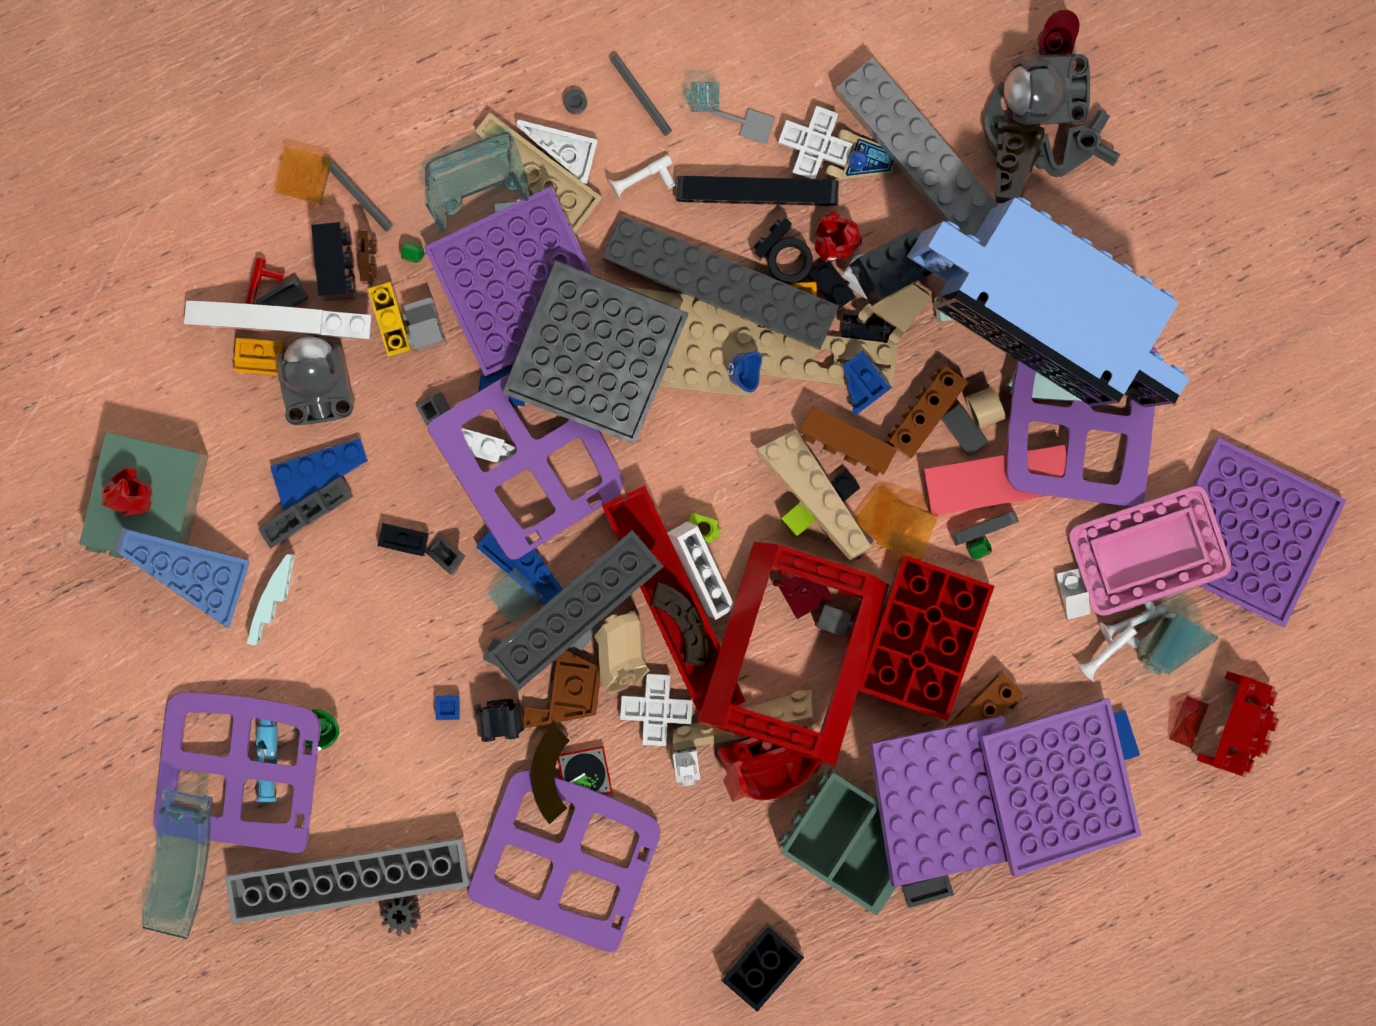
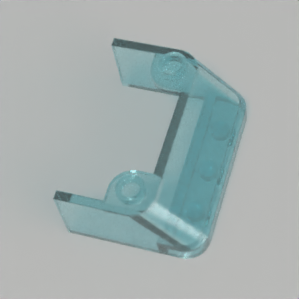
M509 132L498 133L433 158L426 164L425 205L442 232L446 231V216L454 215L460 211L463 205V198L504 183L508 190H519L524 201L529 200L528 177L511 134Z

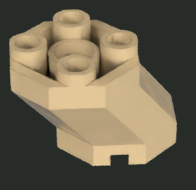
M630 611L620 616L616 614L611 615L605 619V625L594 633L599 647L600 681L609 694L629 688L627 683L632 680L635 684L638 683L650 671L645 663L644 628L635 611Z

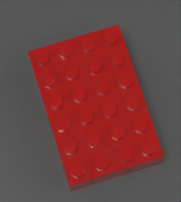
M902 554L875 631L858 690L948 721L995 586Z

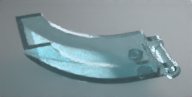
M168 786L164 788L162 807L158 813L156 860L148 897L142 910V928L184 939L189 937L198 909L208 862L212 797L206 795L199 797L174 791V788ZM173 800L199 806L200 809L175 804Z

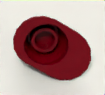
M1068 9L1059 10L1047 19L1043 30L1038 36L1040 55L1072 54L1080 26L1079 19L1074 12Z

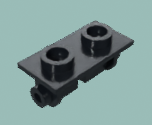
M843 315L841 337L887 343L891 326L885 320L870 317L865 324H860L857 322L858 316Z

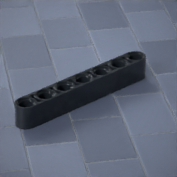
M677 176L676 201L688 203L837 206L839 204V181L830 179Z

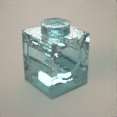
M691 82V90H686V104H691V112H719L720 82Z

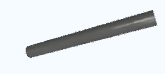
M618 54L613 56L610 61L663 135L667 136L670 134L672 129Z
M327 157L322 162L386 232L393 227L330 157Z

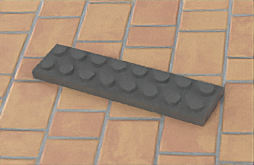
M632 530L487 655L519 691L663 568V564Z

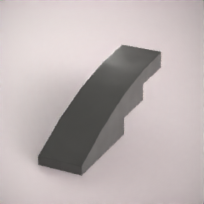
M339 477L299 503L292 505L258 528L271 549L354 496L342 477Z

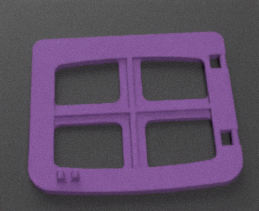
M1152 348V349L1150 350V352H1149V353L1155 352V353L1159 354L1158 351L1155 350V349H1153V348ZM1017 361L1007 438L1006 476L1010 485L1015 490L1024 493L1127 507L1143 504L1146 495L1155 406L1144 408L1130 399L1129 415L1122 416L1095 412L1091 406L1078 400H1072L1071 406L1066 408L1037 404L1032 401L1036 372ZM1031 421L1067 427L1069 431L1065 474L1062 478L1032 474L1028 471V427ZM1090 430L1120 433L1127 436L1122 468L1118 483L1115 485L1083 480L1086 439Z
M508 374L433 419L428 425V432L505 556L511 560H516L614 499L623 488V476L603 437L596 429L568 419L567 423L539 440L533 439L510 404L509 396L502 393L509 376ZM487 409H492L515 444L516 453L491 470L483 472L464 439L461 426ZM580 438L595 464L601 478V483L577 500H571L548 465L547 457L573 439ZM524 470H529L533 473L555 509L553 515L528 530L521 528L495 493L497 486ZM597 493L601 500L590 506L586 499ZM536 531L540 538L528 544L525 537Z
M189 692L173 696L166 708L154 816L155 830L161 834L292 853L305 851L309 840V823L312 813L318 758L317 751L321 731L318 716L307 708L246 696ZM188 713H217L233 716L231 746L227 756L223 757L182 750L185 718ZM253 718L279 722L299 729L300 737L295 766L253 761L249 758L248 749ZM306 740L312 741L311 754L304 753ZM181 769L220 774L226 778L222 817L190 811L177 805L176 800ZM248 779L291 784L294 791L289 822L244 821L241 818L245 782ZM298 814H304L303 828L296 827Z
M531 770L517 772L512 776L505 790L468 889L469 898L478 904L606 952L616 951L622 940L660 838L659 824L652 816L617 799L555 777V784L560 799L574 804L575 811L564 839L561 842L551 841L519 829L514 825L524 795L527 792H532ZM599 813L631 828L639 834L637 846L627 868L582 852L581 842L592 814ZM506 845H513L552 861L553 869L541 899H536L496 879L495 872ZM641 846L649 848L645 861L637 858ZM573 870L582 871L620 887L608 919L602 920L588 917L559 907V901L569 874ZM616 914L623 916L619 929L612 926Z

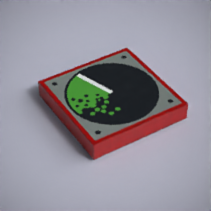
M604 745L559 755L558 763L562 780L589 788L601 794L613 793Z

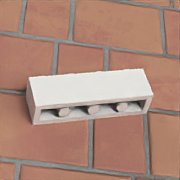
M687 521L669 531L668 536L705 614L716 620L732 611L734 603L698 526Z

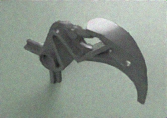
M1002 82L992 95L986 115H984L986 139L996 157L998 152V129L995 128V125H998V121L1012 123L1001 107V98L1005 85ZM1098 109L1088 127L1083 125L1069 128L1061 165L1055 163L1048 134H1045L1039 149L1040 154L1034 163L1036 168L1045 169L1053 177H1062L1083 164L1093 155L1114 166L1121 154L1100 143L1102 140L1100 133L1110 116L1104 110ZM1088 139L1091 141L1092 146H1083L1080 140Z

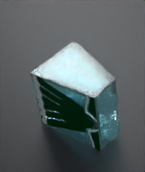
M1167 611L1139 660L1145 663L1143 668L1153 674H1170L1213 644L1218 639V636L1177 612Z

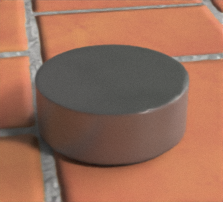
M580 90L569 91L564 97L565 109L574 115L581 114L587 108L586 95Z

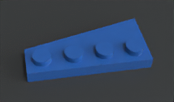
M359 438L270 466L283 510L285 511L335 479L343 477L368 462L362 439Z
M490 531L476 546V548L544 605L563 590V587L535 549L516 560H511L505 556Z

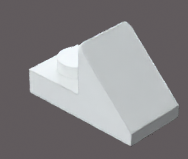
M1077 568L1055 574L1066 619L1089 615V593L1085 591L1080 569Z

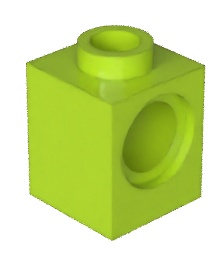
M799 502L781 520L795 536H798L815 521V517L808 509H804Z
M691 512L690 523L697 526L701 522H707L711 527L710 533L702 536L704 541L712 544L713 539L718 540L721 527L717 526L718 520Z

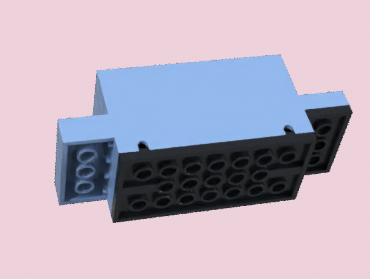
M1015 197L992 208L975 236L970 234L964 235L959 231L960 228L950 221H942L921 232L907 257L947 282L932 307L1091 407L1119 403L1124 395L1144 408L1176 403L1190 378L1183 375L1184 370L1178 366H1169L1163 362L1164 358L1155 352L1149 353L1179 303L1173 299L1174 295L1164 289H1157L1153 286V281L1147 277H1139L1132 273L1133 269L1124 263L1118 264L1112 260L1113 256L1104 250L1098 251L1092 247L1093 243L1084 237H1076L1071 233L1072 230L1068 226L1061 223L1059 225L1051 220L1052 217L1041 210H1034L1030 207L1031 203L1021 197H1018V199Z

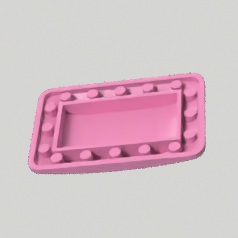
M1198 486L1190 487L1074 527L1069 535L1086 591L1089 593L1091 606L1098 615L1102 616L1133 608L1223 578L1231 570V561L1206 491Z

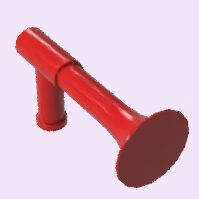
M257 257L244 304H254L262 276L283 282L285 272L265 268L266 260Z

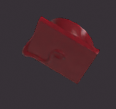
M793 576L792 579L785 578L782 581L778 579L772 581L774 587H779L796 619L803 617L833 599L826 586Z

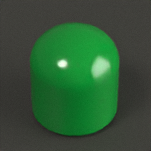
M409 241L405 242L401 252V259L419 263L424 257L423 247Z
M982 537L969 543L968 553L973 559H980L990 555L992 547L988 539Z

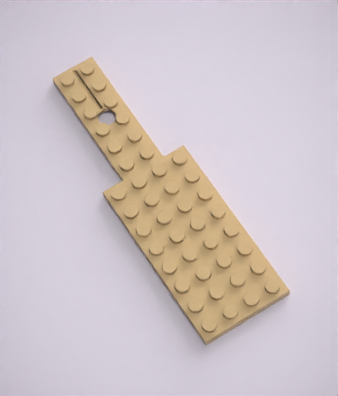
M626 287L689 313L659 387L749 398V392H745L730 381L728 366L736 354L757 351L762 355L761 376L847 386L848 378L845 376L843 365L848 361L844 360H851L864 350L892 386L889 391L892 392L898 344L893 347L885 342L827 335L821 350L830 351L834 356V363L829 368H821L816 363V355L821 350L770 329L758 327V324L686 294Z

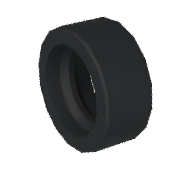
M797 238L779 240L769 252L768 267L770 273L776 280L783 283L792 284L802 281L807 277L812 268L813 256L811 250L805 242ZM787 247L798 249L804 257L802 269L793 275L781 272L776 263L778 253Z

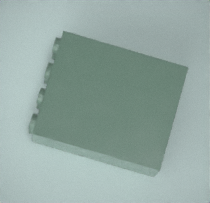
M105 432L79 544L85 545L87 551L95 553L110 551L109 556L123 559V556L115 552L122 528L188 544L209 455ZM124 467H135L137 469V479L143 483L150 484L152 488V504L145 514L142 513L127 518L123 517L120 512L101 505L103 499L101 492L105 485Z
M830 768L828 772L824 770L817 780L819 786L815 792L811 790L804 800L806 806L802 812L798 810L791 820L793 826L789 832L785 830L778 840L780 853L878 916L896 888L891 886L878 799Z

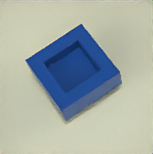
M436 696V720H460V696Z

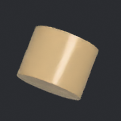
M992 386L966 397L967 406L979 430L1005 419L1002 404Z

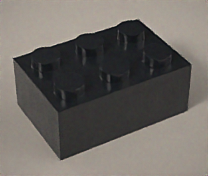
M341 222L311 225L318 296L325 301L352 299L353 292H357L355 278H352L351 269H354L353 254L350 255L348 246L352 245L351 231H348Z
M917 228L860 256L849 265L871 306L933 274L907 257L920 236Z
M767 922L722 973L721 981L758 1012L804 959L803 952Z

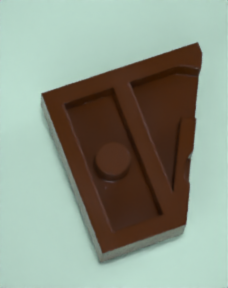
M358 231V238H361V251H359L360 281L364 284H373V278L377 277V264H373V254H377L378 243L368 231Z

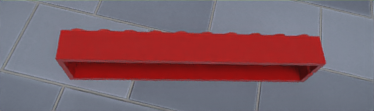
M644 485L625 494L627 500L624 501L622 497H619L602 505L618 542L633 530L664 566L640 586V589L700 715L721 647ZM655 582L665 584L682 593L699 612L709 640V661L707 667L683 662L684 643L677 624L666 612L650 605ZM736 683L730 704L738 706L746 701L738 683Z

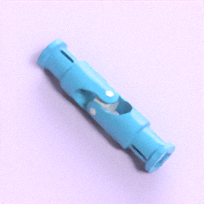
M259 719V725L256 726V761L264 762V759H269L268 763L277 764L278 726L275 725L274 721ZM256 780L258 782L256 801H277L275 782Z

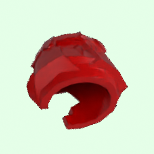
M830 211L828 215L822 216L816 229L814 241L815 251L824 262L840 258H849L854 255L862 245V237L857 223L842 218L837 212Z
M124 467L105 485L101 492V497L103 498L101 505L116 510L123 517L127 518L133 515L145 514L152 504V488L150 484L143 483L137 479V469L135 467Z

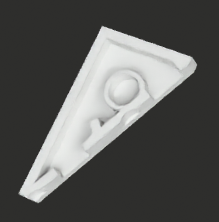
M517 120V127L573 176L587 185L598 144L597 139Z

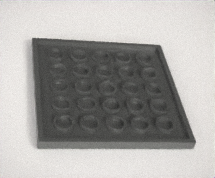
M555 260L502 393L635 444L689 313Z

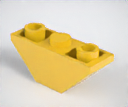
M391 282L368 288L388 357L411 351L406 333H408Z

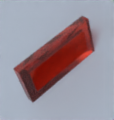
M1186 695L1169 739L1192 748L1209 704Z

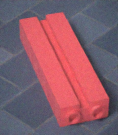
M1065 445L1027 451L1028 471L1032 474L1062 478L1065 474L1067 459ZM1007 455L922 470L930 516L1044 497L1046 495L1020 492L1010 485L1006 476Z

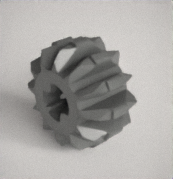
M400 897L399 902L396 898L390 899L391 904L384 903L383 907L387 911H382L380 916L387 918L382 922V926L391 925L388 929L389 933L395 928L397 929V936H401L402 929L408 935L411 933L410 927L415 929L418 927L417 922L414 920H419L421 914L414 912L420 907L419 905L411 906L413 898H410L407 903L405 902V897ZM399 910L402 911V915H406L402 921L399 920V916L395 915Z

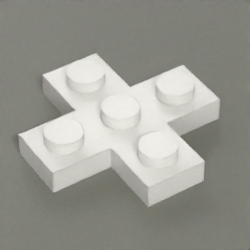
M816 106L809 128L786 120L778 144L800 151L792 174L806 179H815L822 160L845 167L853 143L831 136L838 113Z
M647 673L645 697L622 695L620 720L644 721L642 745L666 746L667 723L691 724L693 700L669 698L671 675Z

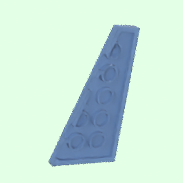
M122 528L115 552L224 627H230L250 563L249 560Z

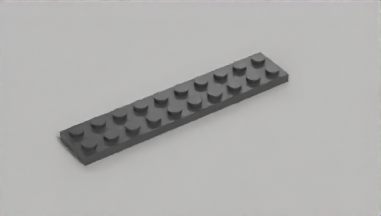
M621 216L603 255L604 261L818 350H821L839 309V306L624 216Z

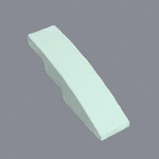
M286 554L268 582L253 617L247 644L261 645L264 623H274L277 602L287 601L295 555Z

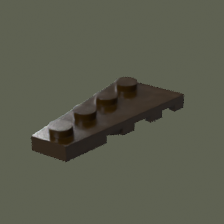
M998 121L996 203H1004L1015 197L1017 199L1018 197L1023 198L1045 135L1044 127Z

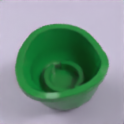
M312 709L320 720L321 731L318 750H324L337 740L340 730L339 724L334 716L327 711ZM306 740L305 746L312 749V741Z

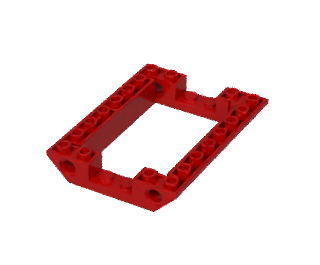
M754 541L697 723L741 737L746 735L790 749L789 752L836 766L889 584L870 573L786 546ZM771 570L779 572L778 575L790 579L796 576L837 589V594L860 598L820 732L730 704Z

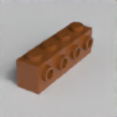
M946 365L942 369L936 368L930 376L932 383L928 388L925 386L921 388L916 395L917 403L914 407L909 405L901 415L904 418L899 426L895 424L887 434L890 437L887 443L909 459L915 455L968 384V381Z
M815 406L811 407L799 430L803 434L802 439L812 444L815 441L823 444L822 449L833 455L836 452L841 453L845 456L843 460L855 466L857 463L866 466L865 471L876 477L878 474H885L897 451L895 447Z
M999 672L945 727L996 716L1005 717L1003 713L1009 707L1013 709L1022 700L1020 696L1023 692L1004 673Z

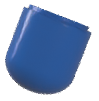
M854 151L849 155L847 163L852 170L859 171L867 165L868 159L864 152Z

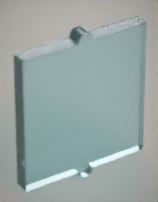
M516 568L487 594L498 606V610L503 611L513 622L542 597L530 584L531 581L526 580Z

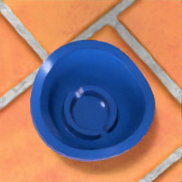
M757 351L736 354L728 366L730 381L745 392H754L759 385L762 355Z

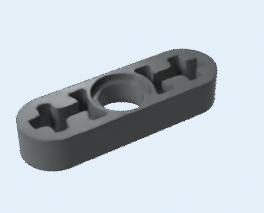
M1014 510L956 532L951 536L955 546L1015 524L1019 522V519Z

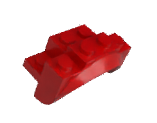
M1227 671L1225 679L1239 684L1215 757L1199 753L1197 761L1246 777L1247 773L1251 774L1255 763V760L1252 759L1256 756L1262 758L1263 754L1267 755L1270 750L1272 741L1268 739L1271 731L1275 732L1279 723V718H1276L1277 713L1271 710V706H1274L1278 693L1275 692L1276 687ZM1248 698L1253 699L1255 705L1248 703ZM1231 748L1240 750L1234 754L1230 752Z
M755 738L721 748L717 752L727 773L723 782L732 802L743 798L772 800L785 796L800 787L812 774L817 773L823 762L794 753L789 754L790 749Z

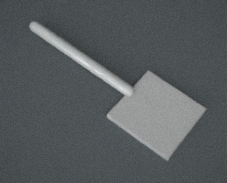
M700 104L695 105L697 109L743 124L739 136L767 144L775 117L748 109L744 120Z

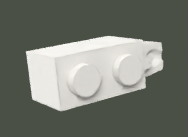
M461 428L464 439L474 457L500 464L516 453V448L507 444L505 440Z
M697 748L673 750L676 782H682V786L695 785L696 780H700Z

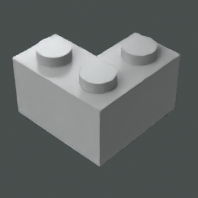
M431 297L404 305L406 312H402L405 325L408 326L410 331L406 333L410 347L412 346L413 349L415 348L421 353L447 345L438 312Z

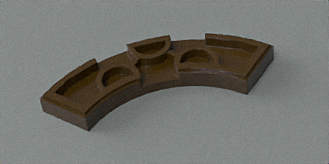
M655 582L650 605L666 612L677 624L684 643L683 662L707 667L709 661V640L699 612L682 593L665 584Z
M555 724L547 730L540 740L531 765V786L534 800L540 813L549 825L567 809L557 792L555 767L561 751L570 740Z

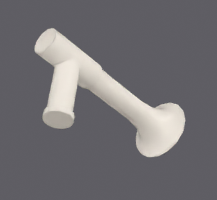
M669 155L658 159L625 179L619 181L608 179L610 188L619 201L621 193L626 188L657 172L660 173L667 186V190L676 186L666 168L673 164Z
M1151 601L1145 603L1147 610L1120 623L1105 625L1103 622H1100V628L1105 640L1110 645L1112 639L1130 625L1133 627L1165 614V606L1163 604L1155 606L1154 602Z
M1130 625L1095 659L1089 663H1077V665L1090 680L1095 682L1094 674L1096 670L1118 649L1122 648L1126 643L1132 648L1139 647L1140 640L1134 638L1138 632Z

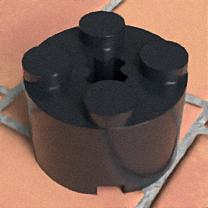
M498 699L487 701V706L482 708L481 704L474 706L477 735L481 737L482 742L496 740L495 737L505 736L507 740L519 738V733L525 730L522 703L519 699L516 703L513 702V699Z

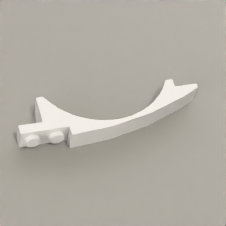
M186 301L184 324L208 326L211 328L276 330L351 340V338L370 340L372 315L282 306Z

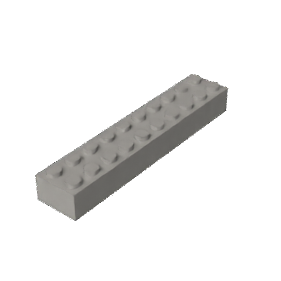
M872 57L836 87V96L876 143H879L944 222L950 221L960 228L959 231L964 235L970 234L975 236L989 211L998 206V204Z
M464 836L232 872L225 876L232 924L468 887L471 883Z

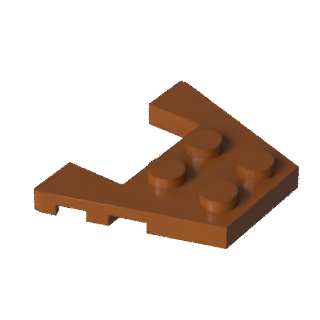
M567 650L554 660L556 661L550 709L525 706L524 727L531 728L595 716L601 682L600 666Z

